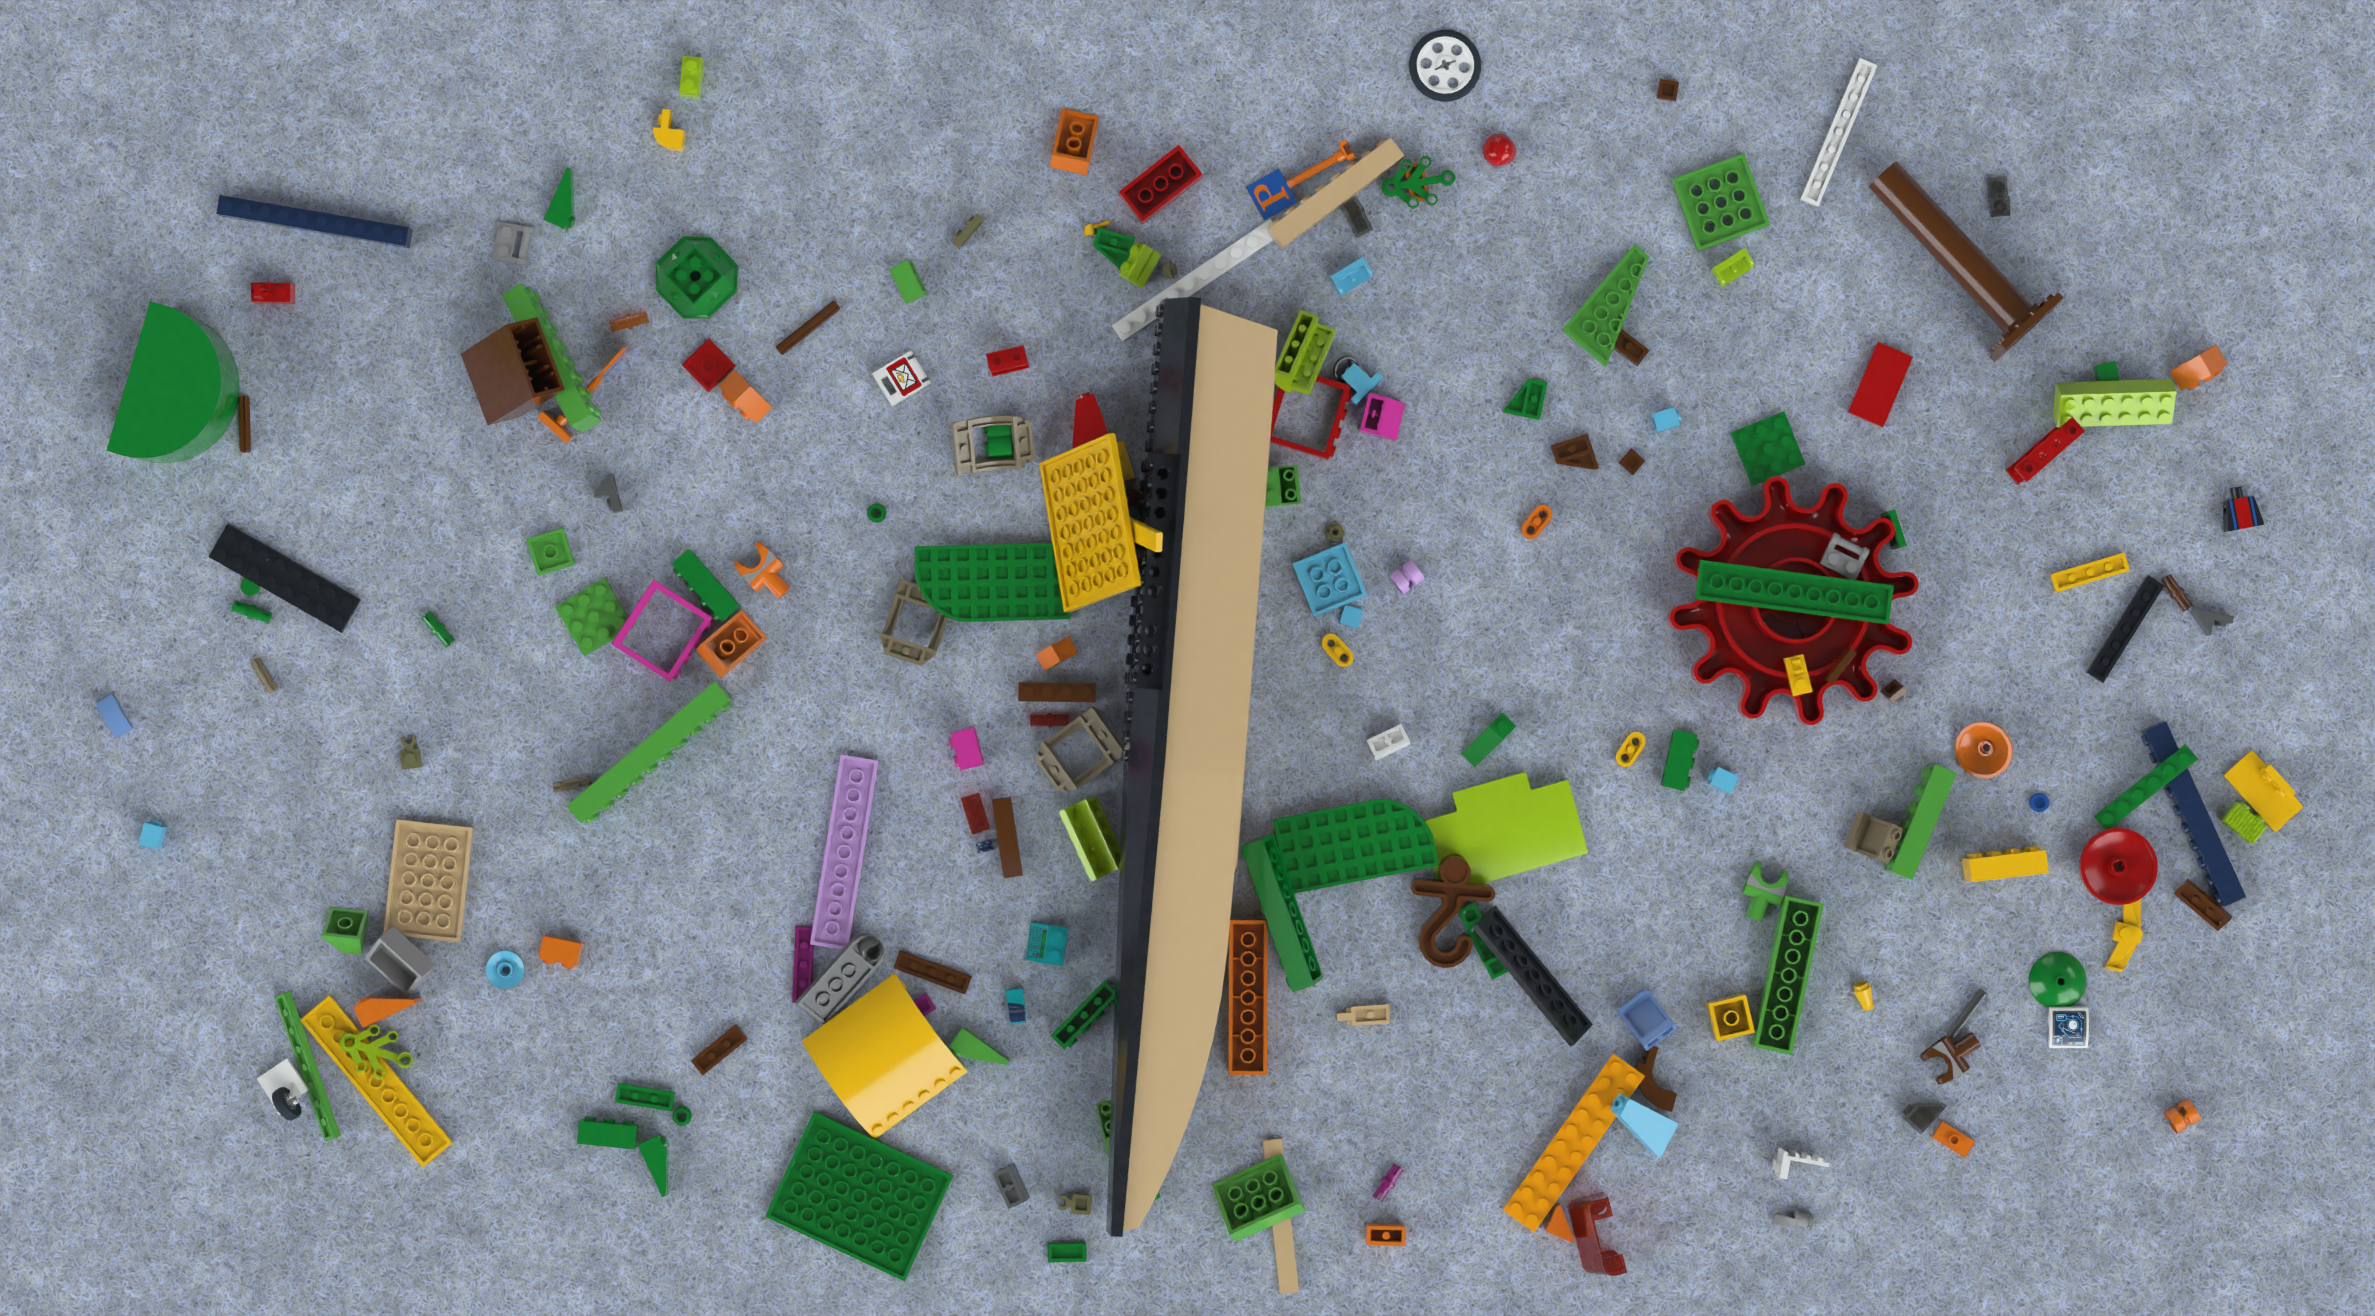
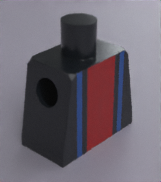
M2242 486L2230 488L2232 500L2223 501V531L2229 532L2264 525L2255 497H2244Z

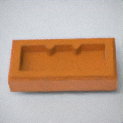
M1943 1121L1940 1122L1932 1135V1138L1963 1157L1967 1156L1975 1143L1974 1140Z

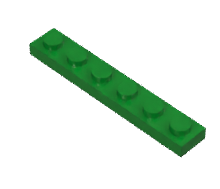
M2184 744L2094 815V818L2104 830L2112 828L2196 762L2198 758Z

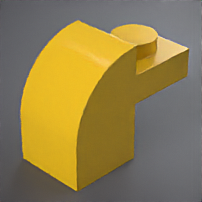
M662 109V114L658 116V125L661 128L653 127L655 139L667 150L684 152L685 131L671 129L672 111Z

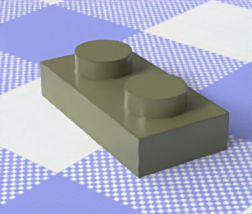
M979 214L975 217L972 215L965 223L967 225L963 231L959 230L953 236V245L960 249L981 226L984 219Z

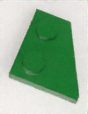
M1098 227L1093 246L1120 269L1121 265L1130 256L1129 252L1134 244L1135 237Z
M1528 379L1503 410V413L1540 420L1548 382Z

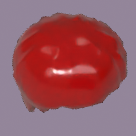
M1498 133L1489 136L1482 147L1484 159L1496 167L1511 163L1516 155L1514 142L1505 134Z

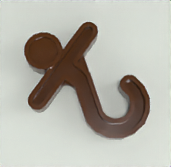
M1449 854L1440 861L1438 868L1442 880L1414 878L1410 882V888L1415 895L1441 898V905L1421 926L1418 934L1419 948L1424 958L1432 965L1441 968L1455 967L1462 963L1470 954L1473 942L1468 934L1461 933L1457 936L1452 948L1441 950L1435 946L1434 940L1437 934L1450 922L1468 900L1489 902L1495 898V891L1491 885L1467 882L1471 874L1470 866L1466 859L1458 854Z

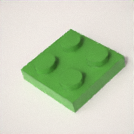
M564 528L526 539L538 576L575 565Z

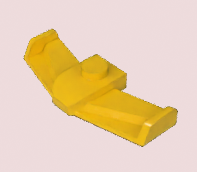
M2141 899L2134 903L2123 905V923L2115 922L2111 940L2117 941V944L2104 968L2123 972L2136 946L2141 943L2143 936L2141 930Z

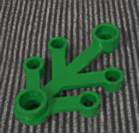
M1423 156L1420 159V164L1408 181L1400 182L1406 171H1410L1413 166L1411 160L1404 159L1395 176L1383 181L1381 190L1387 197L1397 196L1407 203L1411 209L1418 207L1419 200L1416 197L1408 196L1402 191L1403 189L1412 190L1426 200L1428 205L1434 206L1438 201L1437 195L1428 193L1421 186L1438 183L1444 186H1451L1455 181V174L1450 170H1445L1441 175L1419 179L1424 170L1431 165V158ZM1428 159L1429 164L1423 165L1422 160ZM1409 162L1410 167L1404 168L1403 163ZM1446 174H1449L1451 176L1450 181H1446L1444 179V176ZM1393 184L1395 189L1391 191L1387 186ZM1433 196L1436 199V201L1434 203H1430L1428 198ZM1410 200H1415L1417 205L1411 206Z

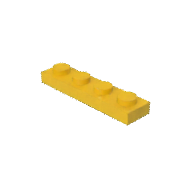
M2125 552L2049 575L2054 592L2057 593L2130 571Z

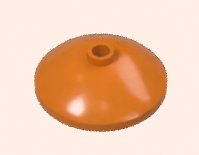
M1979 721L1968 725L1960 732L1955 744V753L1959 764L1967 773L1986 779L1996 777L2007 769L2012 760L2013 746L2008 734L2001 727L1991 722ZM1985 744L1990 746V750L1985 749Z

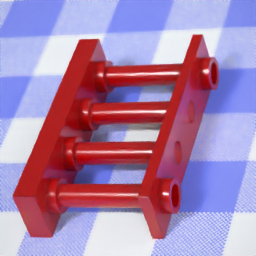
M2071 417L2061 427L2055 426L2005 471L2017 485L2023 480L2028 482L2082 435L2085 430Z

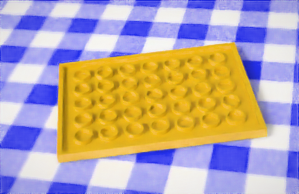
M1115 433L1106 434L1039 463L1064 612L1075 611L1141 586Z

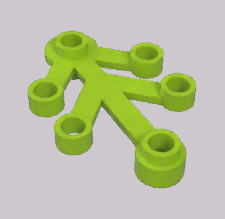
M371 1025L369 1029L356 1035L353 1033L343 1034L339 1040L340 1048L350 1053L355 1063V1070L358 1073L365 1072L367 1064L361 1060L357 1049L365 1052L374 1070L373 1075L376 1079H382L385 1076V1069L380 1066L376 1056L397 1062L398 1066L403 1069L410 1067L413 1058L408 1052L396 1054L379 1048L389 1042L395 1043L399 1037L396 1031H390L386 1036L369 1044L360 1041L369 1036H378L380 1033L378 1025ZM371 1028H377L378 1032L372 1034L370 1030ZM392 1033L395 1034L396 1039L390 1040L389 1035ZM348 1039L352 1040L353 1044L347 1046L345 1041ZM407 1058L408 1063L402 1064L401 1059ZM363 1064L365 1068L363 1070H359L357 1068V1065ZM382 1070L383 1075L377 1076L376 1071Z

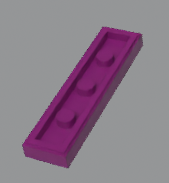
M796 926L792 1003H797L796 1000L813 983L814 945H810L813 926Z

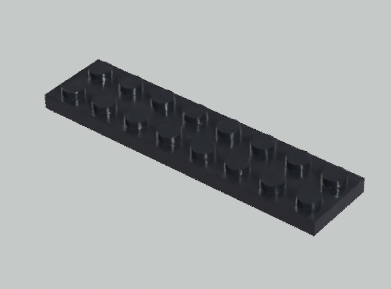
M230 524L226 525L208 556L343 633L361 601L358 597Z
M1494 906L1472 928L1570 1047L1573 1046L1593 1024L1498 908Z

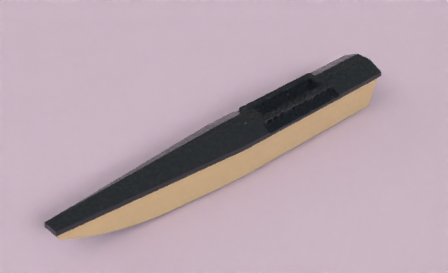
M1197 297L1164 299L1159 303V306H1156L1155 317H1158V323L1154 327V336H1157V342L1153 344L1152 355L1155 356V362L1151 365V375H1154L1153 383H1150L1149 394H1152V401L1148 404V413L1151 414L1150 421H1147L1146 432L1149 433V439L1145 442V452H1148V457L1141 462V472L1144 473L1143 480H1140L1139 485L1142 499L1138 501V511H1141V515L1137 521L1162 532L1163 539L1161 552H1154L1135 543V549H1138L1137 563L1141 586L1135 588L1134 596L1131 595L1130 607H1133V615L1129 616V626H1132V630L1127 638L1130 653L1126 654V665H1129L1128 672H1125L1124 684H1127L1129 692H1126L1125 695L1128 711L1124 712V723H1127L1126 730H1123L1122 734L1125 750H1121V761L1124 763L1106 1231L1112 1237H1123V1231L1140 1227L1171 1167L1187 1128L1203 1080L1220 1007L1228 949L1234 872L1238 861L1278 330L1202 305L1201 298Z

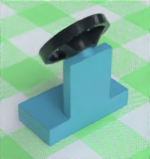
M1350 356L1339 358L1333 367L1334 377L1340 382L1348 383L1357 392L1350 401L1355 407L1383 380V376L1378 372L1370 378L1359 368L1357 361ZM1348 359L1347 363L1341 367V370L1336 371L1339 363ZM1338 374H1343L1341 377H1342L1344 380L1339 379L1337 375H1338Z

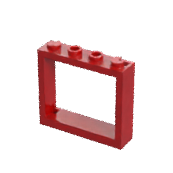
M1320 376L1316 378L1315 382L1343 390L1325 452L1272 436L1285 393L1284 390L1278 387L1273 403L1270 443L1328 460L1329 456L1333 457L1336 449L1333 443L1335 438L1339 439L1342 430L1339 427L1340 420H1345L1347 410L1344 409L1345 403L1350 402L1353 391H1350L1351 386Z

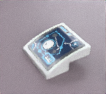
M2049 1006V1048H2088V1006Z

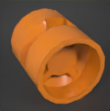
M2187 1098L2178 1103L2177 1108L2172 1107L2163 1113L2166 1120H2171L2172 1123L2169 1125L2176 1134L2187 1129L2188 1124L2193 1125L2201 1120L2196 1108Z

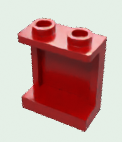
M1024 345L986 354L992 377L1029 369Z

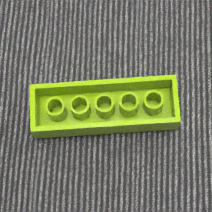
M2172 379L2056 383L2052 412L2056 427H2061L2071 417L2081 427L2172 424L2177 391Z

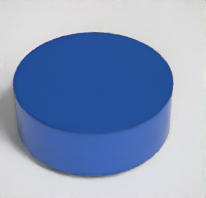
M2043 793L2033 794L2029 800L2030 808L2035 812L2045 811L2049 806L2048 797Z

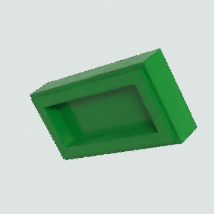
M1086 1242L1048 1243V1262H1087Z

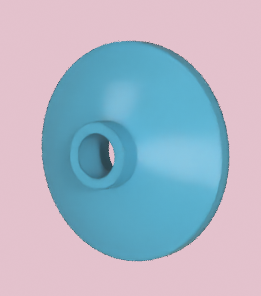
M511 951L497 952L487 962L486 976L489 982L499 989H510L517 986L524 976L525 969L522 959ZM504 966L509 967V973L503 972Z

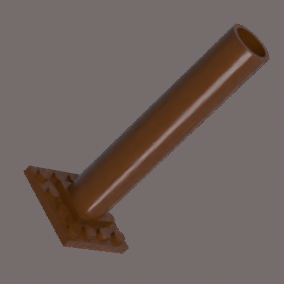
M1897 161L1870 184L1869 188L2003 331L2002 338L1991 349L1993 353L1989 357L1994 362L2044 319L2063 299V296L2058 292L2055 296L2050 294L2039 306L2036 303L2032 306Z

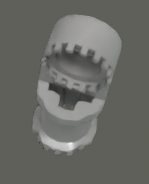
M1795 1209L1793 1216L1786 1215L1785 1217V1215L1782 1216V1214L1780 1215L1776 1212L1773 1223L1786 1227H1795L1797 1225L1811 1230L1813 1226L1811 1223H1814V1214L1801 1213Z

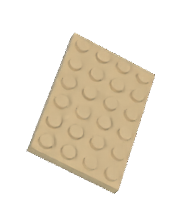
M396 819L383 934L394 926L405 937L461 942L474 832L473 827Z

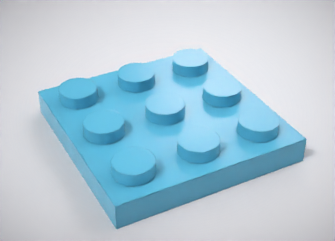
M1346 542L1292 564L1313 617L1367 596Z

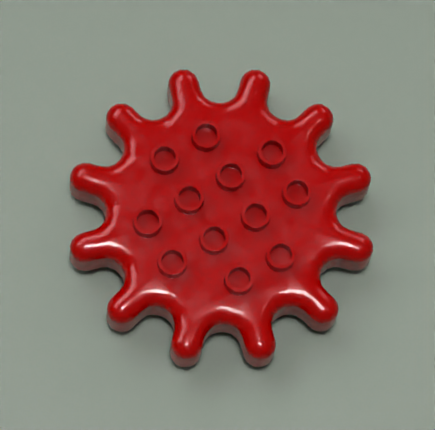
M1776 476L1767 479L1761 487L1762 509L1756 516L1747 517L1742 515L1727 500H1719L1709 507L1708 518L1719 533L1718 545L1710 552H1704L1693 547H1685L1678 550L1673 559L1677 570L1692 576L1696 581L1699 560L1848 579L1819 564L1834 533H1837L1841 538L1859 547L1870 549L1856 581L1894 585L1892 601L1897 598L1913 595L1919 586L1918 579L1913 573H1889L1879 564V550L1895 534V526L1889 519L1878 518L1861 529H1854L1847 525L1843 518V510L1848 498L1847 490L1843 485L1839 483L1826 485L1820 491L1815 504L1811 508L1806 509L1798 507L1793 502L1788 482L1784 478ZM1836 544L1834 547L1835 550L1856 560L1859 557L1858 554ZM1695 599L1690 604L1673 607L1667 614V622L1672 629L1678 631L1696 629L1702 632L1707 640L1706 652L1691 666L1690 673L1692 679L1699 684H1708L1724 673L1734 674L1742 684V693L1737 705L1738 712L1741 716L1748 719L1758 718L1763 715L1771 697L1780 693L1787 695L1792 700L1796 718L1801 724H1818L1824 716L1823 694L1829 687L1833 685L1841 686L1855 701L1868 702L1874 699L1878 691L1876 682L1866 669L1868 657L1876 650L1892 655H1901L1907 653L1912 647L1910 634L1893 626L1890 622L1889 624L1700 599ZM1853 649L1856 652L1855 657L1834 683H1828L1824 680L1845 651ZM1804 654L1812 692L1792 696L1783 658Z

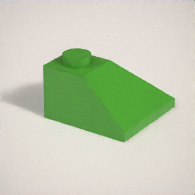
M330 907L321 935L322 938L342 953L362 954L366 940L369 911Z

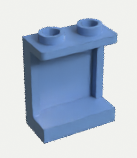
M1648 988L1637 992L1632 1000L1623 1002L1617 1010L1619 1016L1646 1051L1677 1029L1674 1021L1667 1015Z

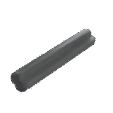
M1978 989L1949 1028L1947 1035L1953 1039L1957 1037L1986 998L1987 993Z

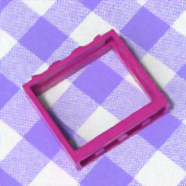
M653 579L611 644L670 682L672 678L677 679L682 671L679 669L683 662L686 664L692 656L689 652L693 646L697 648L703 639L700 637L704 630L707 632L713 624L711 621L712 616ZM657 589L703 618V621L669 673L622 644V641Z

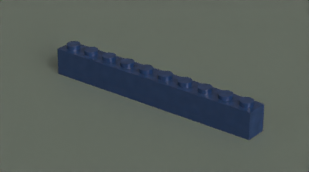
M219 195L216 212L221 217L409 249L413 233L411 228L223 195Z
M2166 721L2159 722L2141 731L2143 734L2141 740L2145 746L2149 747L2151 752L2149 753V758L2157 766L2179 749ZM2187 768L2166 784L2165 793L2169 799L2172 798L2175 804L2173 806L2175 814L2181 817L2183 822L2181 823V828L2185 834L2188 833L2191 839L2189 845L2192 851L2197 852L2199 857L2197 858V863L2201 869L2204 868L2207 874L2205 880L2208 886H2212L2215 892L2213 893L2215 902L2217 904L2220 903L2221 906H2228L2245 898L2246 895Z

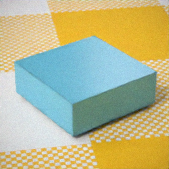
M1345 605L1339 623L1358 629L1363 610Z

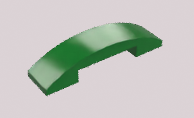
M1474 902L1460 909L1458 913L1491 979L1493 980L1507 973V969L1472 928L1482 918L1476 903Z

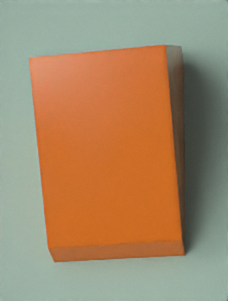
M1555 1204L1545 1231L1569 1242L1575 1241L1560 1204Z

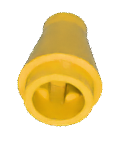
M1868 981L1854 984L1853 993L1862 1006L1863 1011L1873 1009L1872 990Z

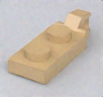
M1389 1004L1346 1007V1012L1336 1013V1020L1347 1021V1025L1352 1026L1390 1024Z

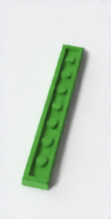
M291 991L274 996L302 1078L309 1089L307 1092L324 1141L340 1137V1131Z

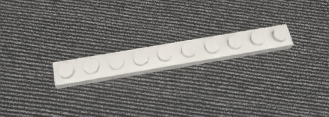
M1269 219L1113 324L1112 327L1121 341H1125L1158 318L1155 317L1156 306H1159V303L1164 299L1192 296L1272 242L1274 239L1268 233L1269 224L1272 220Z

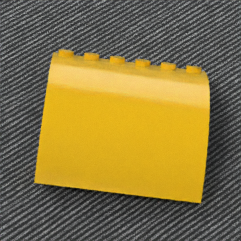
M896 973L892 974L802 1040L809 1055L831 1088L873 1139L879 1137L968 1072L931 1027L906 991V985Z

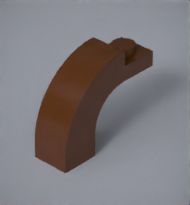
M1653 1046L1647 1051L1644 1049L1642 1059H1645L1644 1063L1636 1061L1635 1069L1645 1075L1638 1088L1643 1096L1653 1105L1672 1112L1677 1093L1659 1087L1654 1081L1652 1074L1658 1047Z

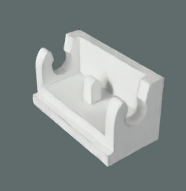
M1399 724L1368 739L1367 743L1377 761L1410 745V740L1402 724Z

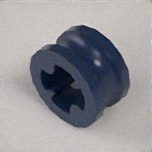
M992 840L977 843L976 846L979 848L977 853L994 850V847L991 846Z

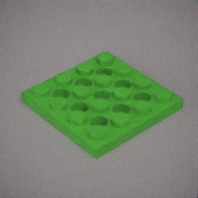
M1744 153L1671 180L1697 252L1770 226ZM1729 173L1736 174V183H1730L1727 180ZM1715 179L1719 182L1717 190L1710 188V180ZM1693 186L1701 188L1700 196H1694L1691 193ZM1741 191L1744 194V199L1742 201L1735 200L1734 192ZM1719 197L1724 198L1726 201V205L1723 208L1716 205V199ZM1705 204L1708 207V212L1706 214L1699 213L1698 205ZM1742 209L1750 211L1749 219L1741 217L1740 212ZM1725 215L1730 216L1733 220L1729 226L1724 225L1722 222V218ZM1706 222L1714 224L1713 232L1705 230L1704 224Z

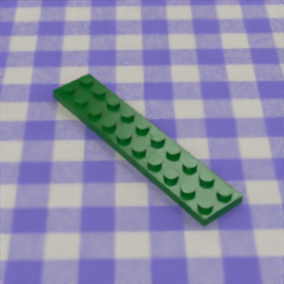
M1699 560L1695 599L1889 624L1894 585Z

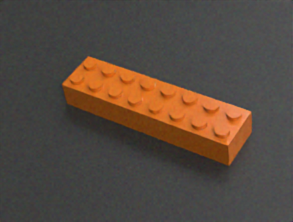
M1230 919L1228 1075H1267V919Z

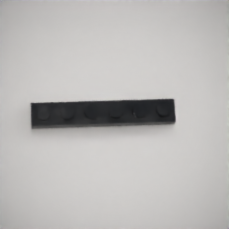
M2149 575L2145 577L2087 669V674L2104 683L2165 585Z

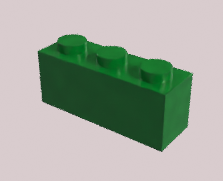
M1673 730L1660 786L1681 791L1689 788L1691 777L1688 776L1689 770L1693 769L1695 764V758L1692 757L1694 750L1697 751L1699 746V739H1697L1696 734Z
M585 1116V1119L579 1120L577 1144L636 1149L639 1125L634 1124L635 1121L623 1120V1123H617L613 1118H604V1121H597L596 1117Z

